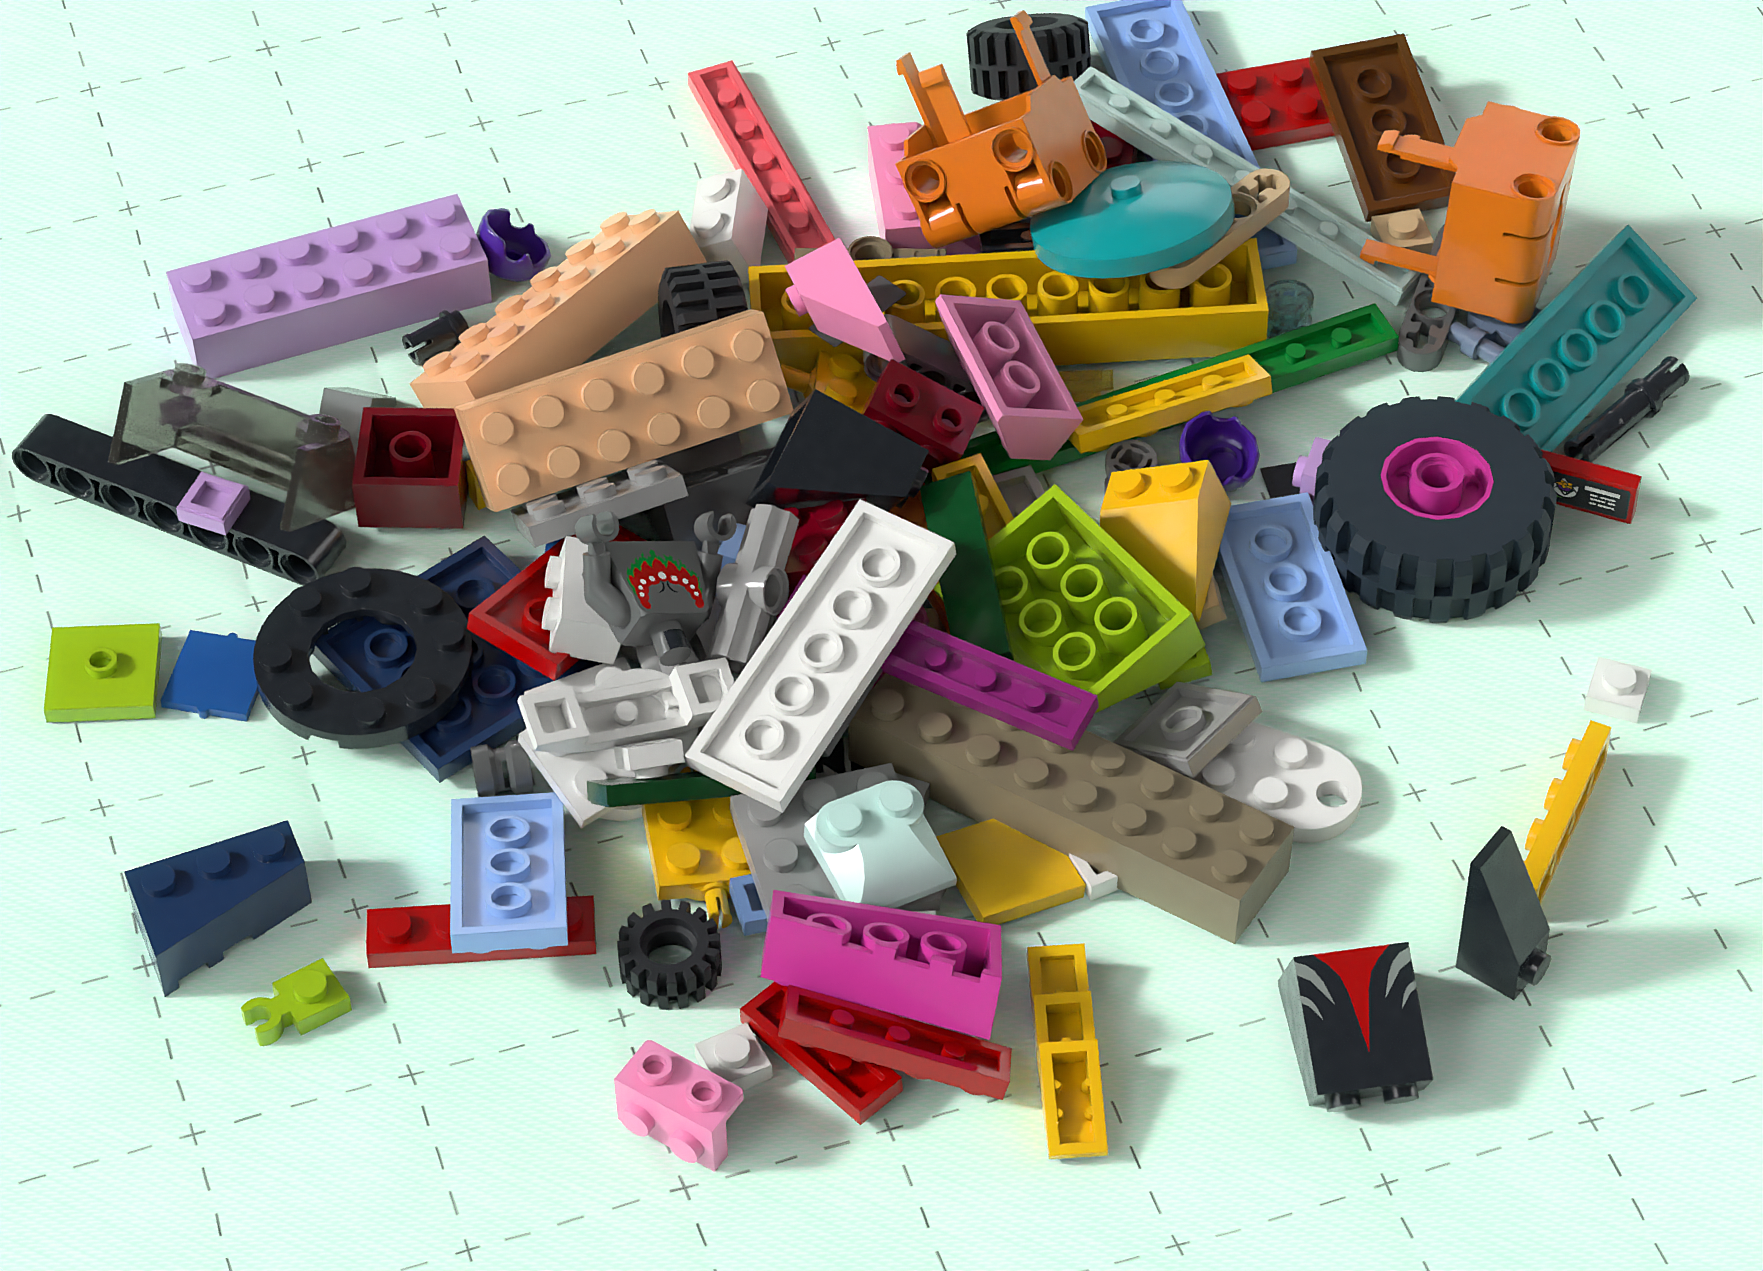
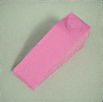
M840 238L785 265L794 284L786 288L785 291L799 317L809 313L817 330L888 361L890 359L897 362L905 360L887 320Z

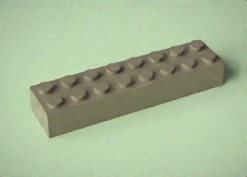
M887 673L870 690L849 724L848 760L865 768L892 763L895 773L930 783V799L978 822L995 819L1068 857L1070 853L1088 862L1096 874L1108 871L1118 876V889L1233 944H1236L1289 872L1294 826L1087 730L1084 731L1074 751Z

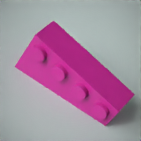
M773 890L760 977L773 980L784 986L794 985L856 1004L990 1040L1002 981L1001 925Z

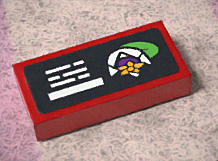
M1541 450L1543 452L1542 458H1545L1550 464L1554 474V490L1557 493L1556 505L1627 524L1632 523L1636 512L1642 476Z

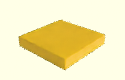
M995 819L986 820L936 836L957 877L956 887L977 922L999 925L1084 897L1086 884L1067 855Z

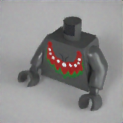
M611 511L599 513L597 517L595 514L585 515L575 524L576 536L580 542L588 545V552L583 553V573L581 574L584 580V599L608 623L619 643L624 646L654 645L660 664L663 666H674L690 657L691 650L688 642L701 624L709 619L716 597V585L723 560V555L718 554L719 544L732 538L736 532V519L732 514L721 516L718 523V533L712 527L713 511L704 513L696 519L694 532L703 543L702 551L697 550L694 541L609 542L617 536L619 531L618 518Z

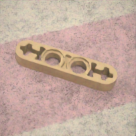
M1264 168L1249 173L1233 185L1231 192L1235 214L1247 217L1234 218L1227 233L1213 246L1199 255L1177 265L1150 272L1149 276L1152 282L1166 289H1178L1188 286L1277 218L1289 207L1290 180L1288 176L1281 171Z

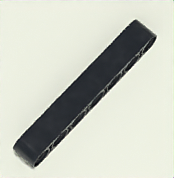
M43 415L12 451L11 458L17 469L27 478L302 586L323 577L346 548L347 541L344 534L331 521L250 489L251 499L226 535L178 520L176 508L203 471L57 415Z

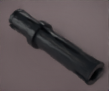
M1668 356L1643 379L1636 378L1626 386L1627 388L1624 390L1622 397L1577 435L1565 442L1563 448L1565 455L1576 458L1582 453L1584 456L1579 460L1593 463L1595 459L1643 418H1652L1660 412V408L1663 407V401L1689 381L1690 375L1686 366L1681 363L1673 372H1670L1669 369L1679 359Z

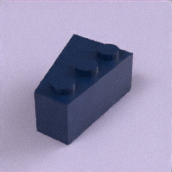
M288 820L124 871L133 913L164 997L179 989L178 981L199 967L206 964L210 969L224 960L223 952L244 938L250 936L255 940L312 903L305 861Z

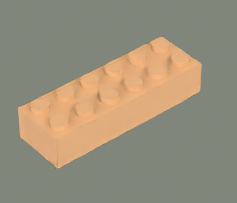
M649 209L637 215L619 212L603 221L600 225L602 231L592 239L583 240L570 247L565 253L567 259L557 267H550L536 274L530 280L532 287L526 292L502 301L495 308L496 315L488 322L470 327L459 336L461 343L450 352L439 353L424 363L423 369L425 372L409 383L423 408H454L455 406L584 363L658 303L659 283L665 268L707 263L679 211L657 213L655 209Z
M753 309L454 407L485 505L494 512L791 414L794 410L764 312Z

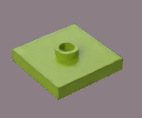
M160 623L52 627L43 710L46 723L156 718L162 647Z

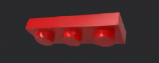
M774 981L740 1008V1022L742 1024L747 1022L752 1032L859 1125H862L903 1091L902 1077L891 1068L874 1063H860L846 1055L818 1047H804L798 1045L793 1040L779 1037L782 1002L788 986Z

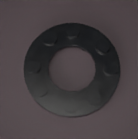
M350 567L344 571L318 578L294 589L290 595L284 598L272 610L260 628L253 653L254 673L260 697L270 714L282 726L306 740H309L310 736L313 735L322 739L338 741L339 748L369 749L392 745L410 739L442 720L459 702L458 694L464 686L467 677H471L474 655L471 631L467 629L468 621L458 604L445 591L428 580L406 572L380 568ZM363 616L374 617L383 624H400L414 638L417 650L414 662L400 679L384 688L367 692L342 691L324 683L312 671L309 661L310 656L315 650V642L322 634H329V628L348 619L355 618L360 622L364 620Z

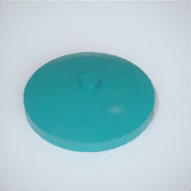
M1176 161L1140 162L1105 169L1071 203L1033 215L1030 222V232L1035 254L1043 264L1053 270L1085 278L1129 277L1162 270L1204 252L1227 233L1234 221L1235 208L1229 183L1219 173L1209 168Z

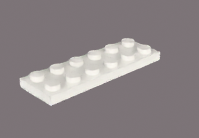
M860 499L685 754L688 767L783 813L955 557L954 542Z

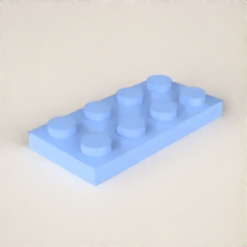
M1308 492L1231 505L1217 555L1219 566L1261 682L1366 664L1367 648L1337 568L1334 565L1331 552H1325L1318 540L1319 531L1317 525H1314L1313 504Z
M555 792L451 799L450 937L452 953L473 952L481 954L494 950L523 948L540 950L553 946L568 945L564 804Z

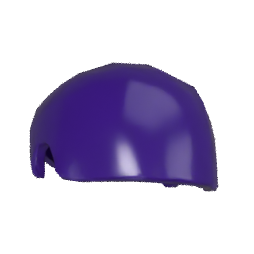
M509 209L488 210L480 221L476 235L488 259L489 272L498 278L509 281L523 282L531 280L536 274L546 268L550 260L551 252L548 243L535 233L532 223H528L523 227L514 226L510 221L511 214Z
M1211 411L1202 412L1186 423L1179 441L1181 463L1209 460L1225 492H1233L1238 488L1244 487L1254 476L1260 458L1257 440L1241 424V421L1236 416L1219 418L1215 417Z

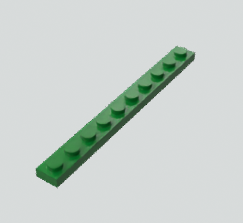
M1373 303L1076 403V406L1080 407L1248 354L1271 376L1272 393L1398 351L1399 336L1378 306ZM1181 422L1175 425L1159 429L1158 432L1184 424L1186 422ZM993 431L970 439L960 460L981 453L992 476L1029 465L1037 474L1098 452L1080 453L1067 439L1051 460L1012 459L1003 447L997 431ZM1133 437L1126 440H1136L1142 437ZM930 473L927 474L924 481L925 484L933 482Z

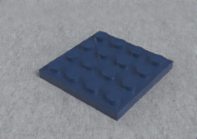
M484 535L419 574L418 577L428 580L445 591L458 604L468 621L469 612L519 574L521 570ZM363 616L364 620L360 622L355 618L341 621L328 629L329 634H322L315 642L313 655L348 691L367 692L384 688L400 679L414 662L417 650L415 640L402 625L383 624L374 617ZM471 632L474 655L471 677H467L464 686L458 694L459 702L434 726L421 734L400 742L439 783L472 763L470 747L487 744L494 749L527 729L517 702L519 696L524 695L525 691L554 681ZM580 659L556 680L603 663Z

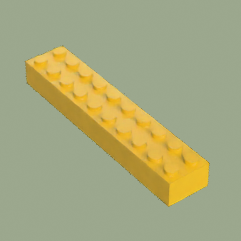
M1249 238L1194 282L1178 289H1166L1152 282L1149 273L1120 278H1085L1067 275L1043 264L1035 254V250L853 261L866 285L880 275L906 292L903 298L885 310L883 314L900 317L948 341L946 330L935 303L940 294L1020 300L1055 366L1214 357L1267 339L1269 309L1256 238ZM787 264L748 267L750 309L764 312L780 365L783 363L786 366L810 374L820 350L831 354L842 353L849 355L864 365L862 349L846 342L833 347L809 330V327L814 324L809 313L798 316L785 291L786 288L794 285L785 268Z

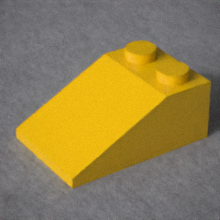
M1209 460L1111 472L1100 510V527L1192 613L1195 622H1200L1231 507V502Z

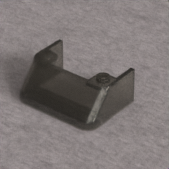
M177 363L174 369L124 382L108 462L119 465L175 448L287 491V497L280 529L287 532L355 508L352 481L356 456L350 433L341 427L342 422L339 419L324 414L308 415L206 376L204 368L189 363Z

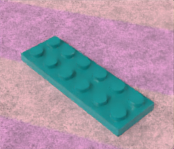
M1628 224L1587 263L1455 399V402L1469 405L1474 402L1488 407L1490 412L1498 417L1506 416L1519 426L1520 432L1524 436L1529 434L1541 450L1553 452L1696 301L1697 297Z

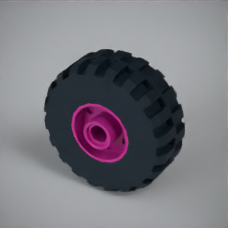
M1420 396L1403 398L1400 403L1388 405L1386 402L1371 408L1365 417L1357 416L1340 430L1339 436L1337 435L1328 443L1322 453V463L1317 467L1313 505L1314 525H1317L1319 531L1318 540L1325 552H1331L1344 589L1349 593L1354 591L1360 596V600L1364 604L1376 610L1383 608L1393 612L1394 617L1411 621L1412 617L1429 619V623H1447L1449 619L1463 617L1464 620L1482 616L1489 608L1494 607L1497 610L1515 599L1517 591H1524L1537 578L1539 567L1545 564L1550 547L1557 493L1554 490L1555 478L1553 471L1546 459L1542 458L1543 452L1529 434L1524 436L1520 432L1519 426L1506 416L1498 417L1491 413L1488 407L1474 402L1471 405L1455 402V398L1437 396V399L1421 400Z

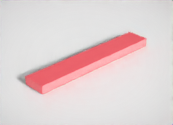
M733 60L689 72L688 86L735 170L743 169L767 206L766 225L788 264L794 261L795 248H820L836 240Z

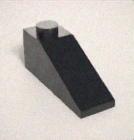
M1501 826L1470 863L1456 968L1508 998L1515 1000L1528 983L1533 986L1537 985L1550 965L1551 955L1546 953L1550 927L1511 830Z

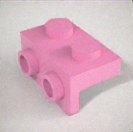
M653 1040L645 1041L614 1078L618 1119L632 1133L641 1137L648 1135L670 1147L672 1152L683 1161L688 1163L697 1162L715 1172L728 1156L726 1121L743 1101V1089Z

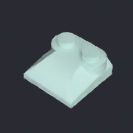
M897 780L879 783L827 803L814 817L805 823L804 838L840 900L896 908L956 885L957 877L923 815V798L914 786Z

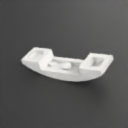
M726 657L675 666L670 676L580 694H575L573 687L569 686L521 695L517 702L535 751L553 753L588 752L613 749L614 746L660 739L706 725L735 681Z

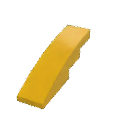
M1085 943L1027 947L1026 956L1048 1159L1108 1156L1098 1039L1095 1038Z

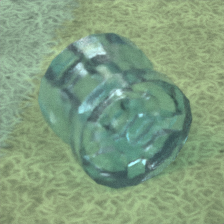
M1283 279L1275 281L1266 288L1265 292L1269 309L1267 337L1272 338L1312 324L1311 312L1313 311L1314 294L1305 283L1297 280Z

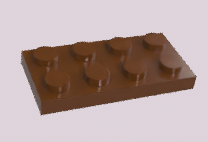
M1405 34L1312 50L1309 65L1365 222H1370L1371 217L1417 208L1422 212L1448 207L1452 181L1456 172L1400 159V155L1377 150L1384 131L1388 130L1400 131V136L1418 135L1422 140L1445 145Z

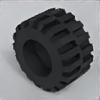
M1062 13L1028 14L1033 21L1029 25L1050 76L1055 75L1059 80L1072 76L1073 81H1075L1091 66L1088 21L1074 15ZM1012 16L982 22L966 33L971 91L975 95L986 99L1003 101L1038 87L1010 21Z
M728 260L669 267L663 271L658 289V316L661 338L748 310L741 280Z

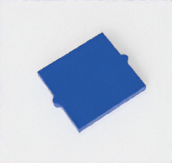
M190 630L161 697V707L197 713L201 719L215 716L247 722L259 694L253 665L256 641L238 638L236 633H229L225 636Z

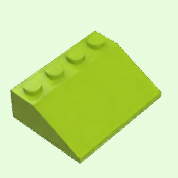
M1056 484L988 540L1014 661L1097 695L1099 707L1095 713L1164 681L1205 646L1192 613ZM938 583L933 589L943 600L940 583Z

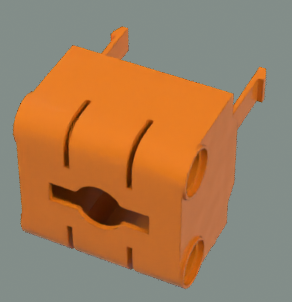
M1024 10L1017 12L1010 18V21L1038 84V87L1033 90L964 114L942 63L919 72L911 52L904 54L896 60L897 73L899 76L903 74L924 124L904 140V157L896 162L895 165L918 215L923 235L927 242L936 249L1071 203L1107 167L1103 143L1095 133L1072 76L1061 80L1055 75L1050 76L1029 26L1033 21Z
M1488 101L1482 115L1466 118L1454 147L1422 140L1418 135L1400 136V131L1397 130L1384 131L1377 150L1400 155V159L1456 172L1452 181L1442 242L1436 256L1366 239L1360 252V258L1370 264L1378 261L1429 274L1428 277L1434 283L1431 302L1493 317L1505 323L1517 324L1528 321L1533 316L1556 259L1580 139V128L1576 123L1564 117L1547 116L1515 106Z

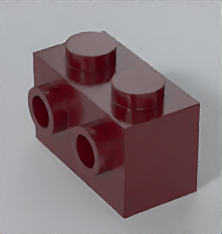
M890 359L874 385L861 414L928 449L929 452L922 467L928 469V473L931 474L933 468L960 460L984 407Z

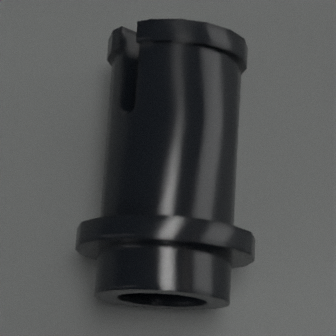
M443 310L439 313V319L410 334L404 335L402 343L404 348L408 349L425 342L424 346L408 353L412 362L415 365H420L423 361L452 346L456 347L461 343L459 336L469 329V326L458 310L451 313Z

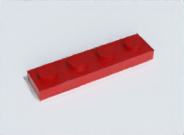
M594 895L567 897V946H553L540 950L531 948L494 950L481 954L473 952L452 953L450 904L367 909L366 956L368 968L597 954Z
M788 985L782 1002L779 1037L793 1040L798 1045L804 1047H818L846 1055L860 1063H874L902 1071L916 1079H930L958 1087L972 1095H986L1000 1100L1004 1099L1010 1084L1012 1048L794 985Z

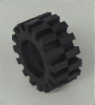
M661 900L662 910L655 911L652 904L649 903L642 906V918L633 912L627 917L628 927L622 925L619 930L617 950L622 984L626 983L627 992L632 997L640 993V1003L648 1007L655 998L658 999V1007L661 1010H669V1001L677 1000L679 1009L689 1007L688 997L691 995L699 1003L706 998L705 988L713 991L718 984L717 976H721L722 973L720 933L717 931V924L713 918L707 921V912L700 907L691 914L689 902L680 901L679 908L672 909L671 900ZM667 945L681 946L692 953L687 959L675 964H660L648 958L652 951Z

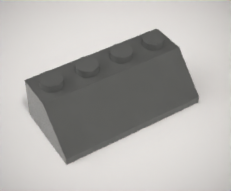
M775 445L682 475L689 496L644 510L659 541H694L697 550L702 551L703 543L694 532V524L699 516L711 511L714 512L712 527L716 533H718V523L721 516L726 514H732L736 519V523L747 525L750 511L754 508L746 504Z

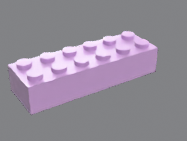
M458 194L166 271L173 313L200 382L437 318L443 310L451 313L455 310L463 311L492 303L488 259Z

